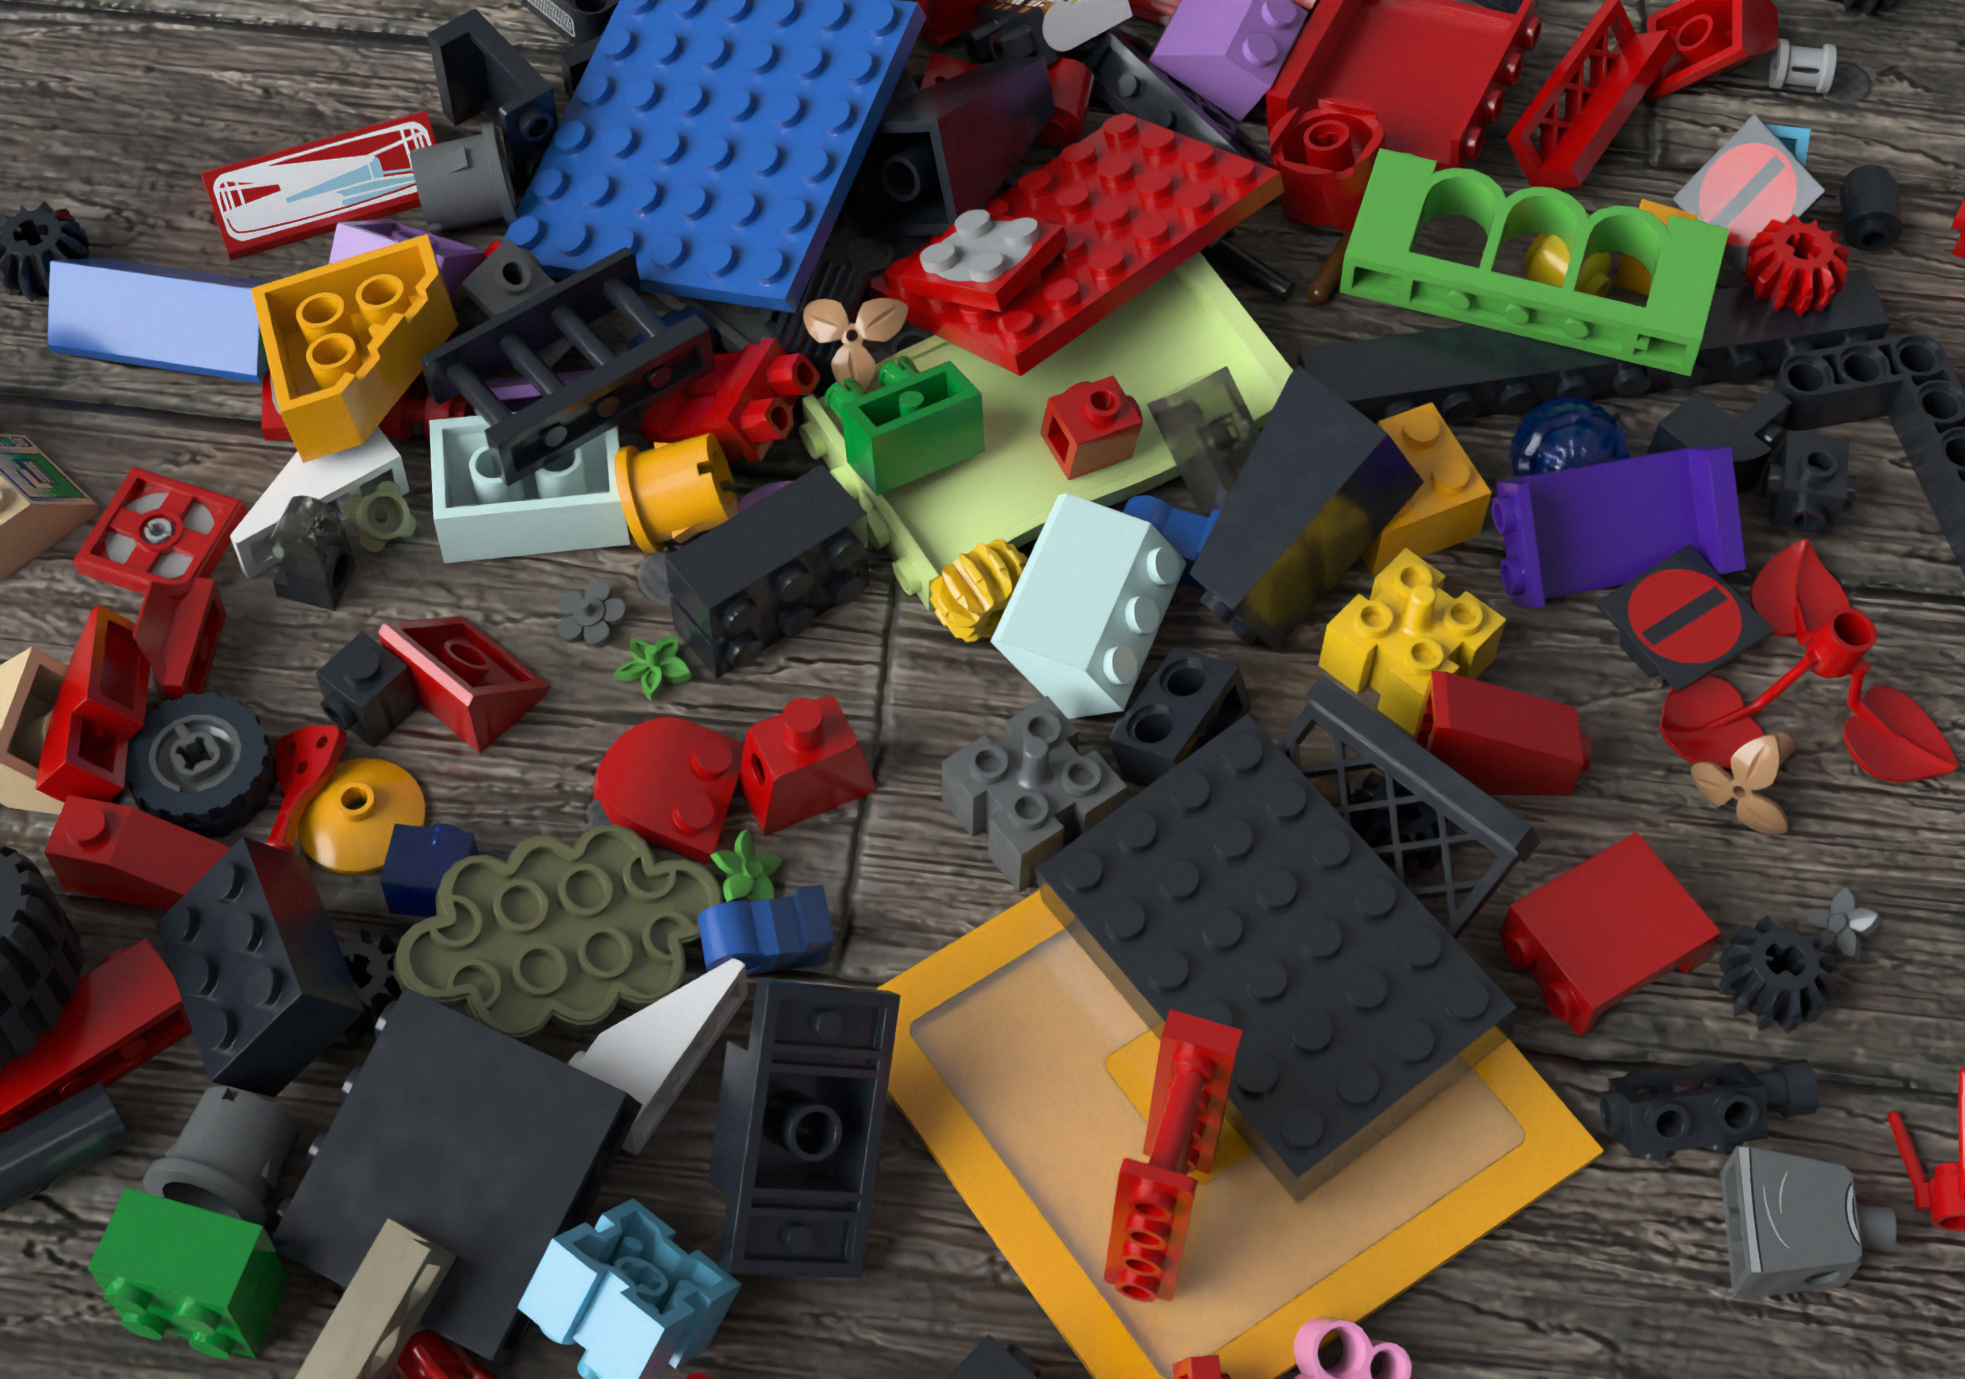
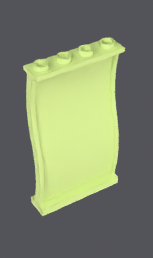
M1199 251L1021 377L936 335L901 350L875 365L874 377L866 390L867 394L883 388L878 380L879 372L882 366L890 360H893L899 367L897 357H908L920 372L951 361L982 393L985 451L876 496L847 463L843 422L828 409L825 403V396L818 400L813 394L802 398L804 424L799 426V434L809 454L814 459L822 456L831 469L830 473L867 513L868 539L876 549L885 547L894 560L892 563L893 571L903 590L908 595L916 593L927 610L931 611L935 607L929 600L932 595L930 587L935 579L943 575V567L953 564L959 559L960 553L966 554L972 551L978 543L988 545L993 540L1004 539L1007 544H1013L1018 549L1038 538L1060 494L1069 493L1109 507L1153 489L1196 468L1236 445L1265 425L1293 369ZM1114 375L1126 396L1130 395L1136 400L1142 413L1143 426L1138 436L1133 457L1068 480L1040 434L1048 398L1065 392L1068 388L1079 382L1089 381L1092 383Z

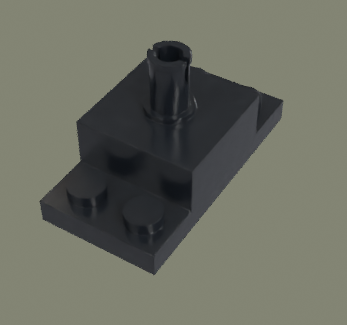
M758 980L749 1043L727 1041L708 1183L728 1195L718 1267L728 1274L862 1278L901 995L889 990Z

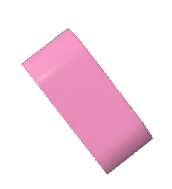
M1319 1316L1308 1320L1301 1326L1294 1340L1293 1352L1301 1372L1294 1379H1410L1412 1365L1410 1357L1402 1347L1395 1343L1369 1339L1363 1329L1351 1321ZM1335 1330L1341 1337L1343 1354L1339 1363L1331 1369L1324 1370L1318 1358L1319 1344L1328 1331ZM1378 1353L1381 1357L1382 1367L1379 1374L1372 1378L1370 1372L1371 1362Z

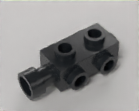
M1806 1059L1775 1062L1772 1070L1751 1072L1742 1062L1716 1065L1710 1061H1702L1688 1069L1656 1073L1638 1069L1628 1072L1623 1077L1608 1078V1091H1602L1600 1095V1113L1606 1131L1613 1133L1632 1156L1637 1155L1644 1159L1660 1160L1674 1156L1676 1150L1705 1147L1715 1151L1734 1150L1736 1146H1743L1744 1141L1768 1139L1767 1113L1779 1111L1781 1116L1785 1118L1814 1114L1818 1108L1819 1095L1814 1071ZM1717 1077L1715 1087L1701 1089V1085L1705 1080ZM1643 1086H1651L1648 1096L1639 1097L1636 1093Z

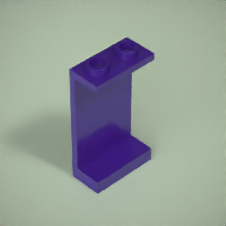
M1704 444L1496 481L1498 497L1493 499L1492 515L1497 531L1504 536L1506 559L1501 561L1500 574L1505 592L1509 596L1512 595V603L1534 609L1545 607L1544 599L1623 585L1689 544L1717 573L1725 574L1746 570L1731 446Z

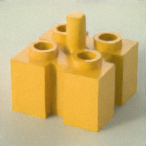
M1405 548L1375 577L1370 600L1358 594L1327 624L1318 666L1356 694L1366 685L1370 686L1380 694L1377 709L1414 736L1431 672L1446 671L1476 679L1494 661L1506 619L1467 591L1456 599L1442 590L1446 576Z

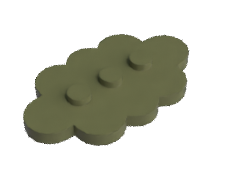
M599 825L588 830L573 846L549 835L533 836L522 841L512 851L507 861L489 855L469 856L453 864L444 874L436 895L437 916L413 925L402 936L393 960L394 978L401 991L407 987L449 1008L464 1005L468 1017L522 1043L536 1037L549 1021L573 1032L589 1031L602 1025L616 1004L632 1010H642L678 989L686 969L684 948L701 942L697 916L709 907L724 903L722 889L715 876L701 864L686 859L666 860L656 863L646 841L633 830L619 825Z

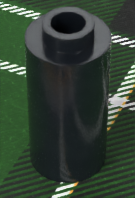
M101 1081L0 1134V1211L2 1213L134 1142Z

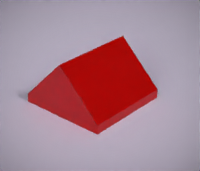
M464 616L384 622L378 632L382 647L408 665L418 703L479 754L546 696L550 685Z

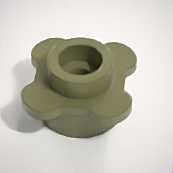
M383 481L377 485L374 492L364 497L353 495L347 499L344 505L345 516L355 522L361 534L359 539L360 546L368 552H379L384 548L387 541L396 537L408 538L416 530V519L410 514L406 501L401 497V489L394 482ZM377 511L384 512L386 516L384 522L380 523L375 519Z

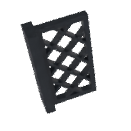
M1321 675L1306 694V697L1310 700L1309 704L1276 745L1290 758L1306 778L1338 774L1341 806L1334 808L1354 830V816L1389 811L1393 845L1371 849L1380 858L1395 857L1397 877L1407 888L1405 855L1442 850L1446 884L1409 890L1418 900L1447 896L1450 919L1444 928L1457 940L1518 861L1521 860L1524 863L1541 843L1532 826ZM1317 724L1334 737L1336 761L1301 767L1299 745ZM1345 746L1361 758L1347 760ZM1377 768L1385 774L1388 799L1352 805L1348 772ZM1396 783L1411 793L1412 796L1398 798ZM1428 806L1437 812L1440 838L1403 843L1399 810ZM1448 821L1465 834L1450 836ZM1480 844L1498 857L1482 879L1455 882L1451 848ZM1471 892L1459 907L1457 894Z

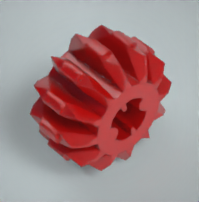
M1792 214L1785 223L1771 219L1768 225L1763 228V231L1758 232L1755 239L1751 240L1746 253L1748 258L1744 269V282L1755 286V300H1772L1775 313L1784 306L1791 307L1799 317L1809 307L1822 312L1825 306L1831 302V299L1836 298L1837 293L1842 291L1848 277L1846 272L1849 262V248L1838 244L1839 231L1821 230L1818 218L1811 224L1802 223L1795 214Z

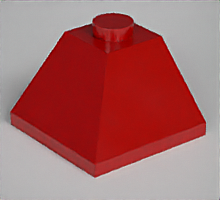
M1680 0L1648 16L1647 33L1669 30L1677 48L1646 91V97L1651 102L1728 72L1753 59H1758L1778 48L1777 7L1771 0Z

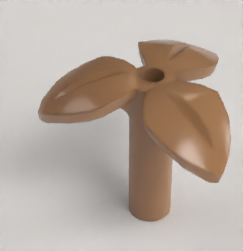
M876 298L864 302L858 312L856 323L850 324L847 313L840 302L830 299H819L809 303L804 308L803 319L809 334L819 343L841 340L844 344L837 351L831 362L836 381L845 388L844 379L854 378L866 392L875 372V360L871 354L879 349L881 342L888 341L901 330L909 308L907 304L896 299Z
M1782 732L1761 736L1741 746L1730 758L1734 776L1728 774L1714 762L1701 761L1691 767L1692 779L1702 795L1717 807L1725 804L1731 798L1738 800L1736 807L1737 818L1744 825L1765 834L1778 835L1786 833L1789 825L1784 811L1776 802L1760 795V789L1773 784L1779 767L1794 752L1795 742L1788 734Z

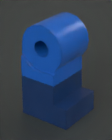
M823 884L797 888L794 896L754 902L731 901L707 908L697 916L707 972L732 958L745 964L746 975L821 966L824 964L834 943Z

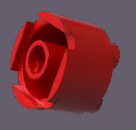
M1330 97L1318 100V109L1301 114L1299 106L1286 113L1275 124L1269 138L1273 169L1280 171L1284 192L1279 195L1283 215L1287 219L1310 225L1334 226L1340 231H1353L1379 148L1387 149L1383 124L1377 119L1376 111L1370 105L1352 98Z

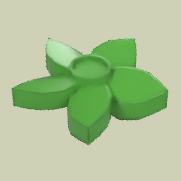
M631 637L630 651L634 660L624 663L614 672L615 680L631 681L641 678L643 693L650 701L661 690L663 681L679 684L691 679V672L687 665L678 658L680 652L678 637L663 638L657 641L655 645H650L643 640Z
M748 828L738 835L735 841V853L729 850H721L710 855L716 865L727 873L723 884L726 902L735 901L744 896L752 902L774 899V887L768 876L776 871L782 859L772 853H764L755 857V845Z

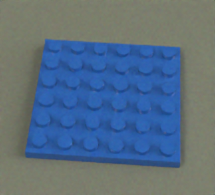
M619 0L559 123V129L555 132L516 212L517 220L511 222L502 242L509 238L519 248L530 251L540 261L544 273L551 278L566 279L598 260L627 247L636 257L642 291L795 313L926 19L923 10L918 2L898 0Z

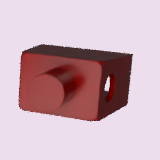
M824 696L817 700L796 698L784 707L783 713L758 722L747 730L738 786L764 837L876 791V785L862 748L834 696Z

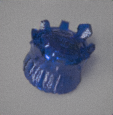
M1573 397L1552 399L1535 407L1529 415L1525 416L1522 424L1518 426L1514 437L1511 438L1509 456L1512 461L1513 473L1518 477L1630 458L1629 449L1626 445V438L1629 436L1621 428L1617 420L1611 417L1610 413L1600 405L1594 407L1591 400L1583 398L1574 399Z

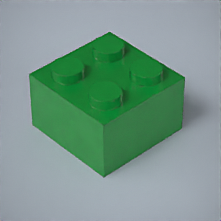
M125 1187L88 1266L89 1271L105 1293L104 1300L114 1306L122 1318L121 1325L137 1335L154 1340H161L165 1332L190 1339L188 1343L195 1350L218 1359H230L232 1352L257 1358L290 1281V1277L262 1225Z

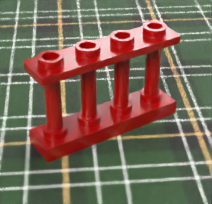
M1173 1009L1169 1010L1161 1036L1143 1154L1150 1156L1148 1164L1130 1158H1124L1118 1175L1104 1280L1114 1284L1119 1293L1141 1302H1154L1157 1298L1166 1301L1173 1300L1198 1184L1195 1178L1186 1174L1192 1173L1195 1170L1207 1174L1211 1173L1218 1149L1243 1030Z

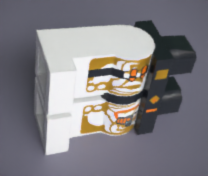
M987 0L975 7L979 22L961 31V37L971 62L982 64L991 58L996 60L1045 57L1048 66L1058 60L1056 51L1070 50L1133 15L1128 0Z

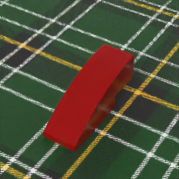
M99 604L91 611L68 665L50 718L39 763L35 790L65 803L68 795L109 802L124 789L129 739L144 727L150 664L132 637L136 623Z

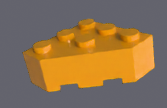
M428 234L251 288L279 411L303 463L364 444L423 370L420 362L421 357L444 344L458 326L448 288Z

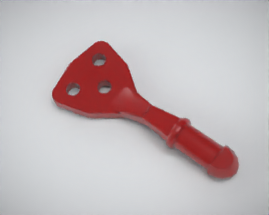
M309 725L286 734L277 741L275 746L276 776L285 796L269 838L264 844L293 854L296 853L294 844L299 819L307 805L314 801L334 773L347 740V733L336 725Z

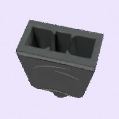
M1736 1146L1720 1172L1733 1299H1749L1837 1288L1847 1284L1862 1264V1249L1892 1250L1895 1246L1897 1223L1894 1210L1891 1207L1856 1206L1853 1175L1844 1165L1750 1146Z

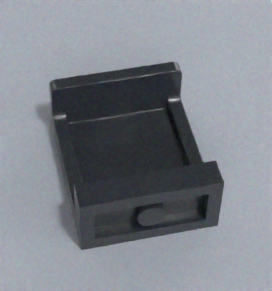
M474 8L427 33L443 114L457 126L484 111L503 132L509 172L513 185L518 191H523L529 187L555 132L559 129L553 87Z

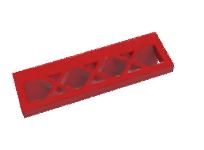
M1605 0L1506 136L1531 187L1555 189L1580 187L1676 50V44L1669 30L1636 34L1621 1ZM1609 27L1618 42L1611 52H1608ZM1590 58L1589 83L1587 86H1583L1584 61ZM1562 92H1565V117L1562 121H1558L1559 96ZM1537 127H1541L1540 152L1537 154L1530 136Z

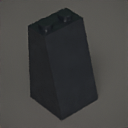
M1299 365L1290 374L1189 573L1206 590L1199 601L1220 618L1227 628L1247 645H1250L1257 637L1274 652L1424 483L1423 479L1387 432Z

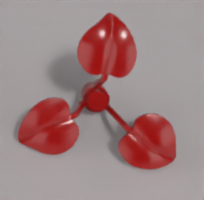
M1809 539L1800 540L1776 554L1757 575L1750 589L1749 596L1750 606L1774 630L1771 635L1777 637H1792L1796 635L1798 644L1806 646V655L1754 702L1745 707L1743 706L1740 694L1731 684L1711 675L1704 676L1679 693L1672 687L1664 700L1659 731L1662 733L1664 741L1686 761L1692 764L1701 761L1714 762L1725 771H1731L1730 758L1746 743L1764 736L1761 728L1750 717L1761 712L1809 669L1826 679L1841 678L1850 674L1851 680L1847 705L1855 715L1843 727V740L1851 757L1862 769L1884 781L1905 783L1951 774L1959 766L1952 749L1940 730L1923 709L1910 697L1894 688L1877 685L1871 687L1861 699L1863 678L1871 668L1870 664L1862 658L1875 644L1877 630L1872 620L1866 614L1850 607L1845 592L1820 562Z

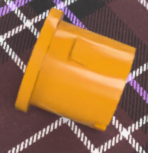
M708 433L675 443L654 442L655 448L642 452L632 445L617 450L615 454V476L622 509L629 529L637 545L645 555L662 553L667 541L675 540L681 544L695 534L714 529L738 514L736 494L732 491H723L724 486L734 484L724 451L714 434Z

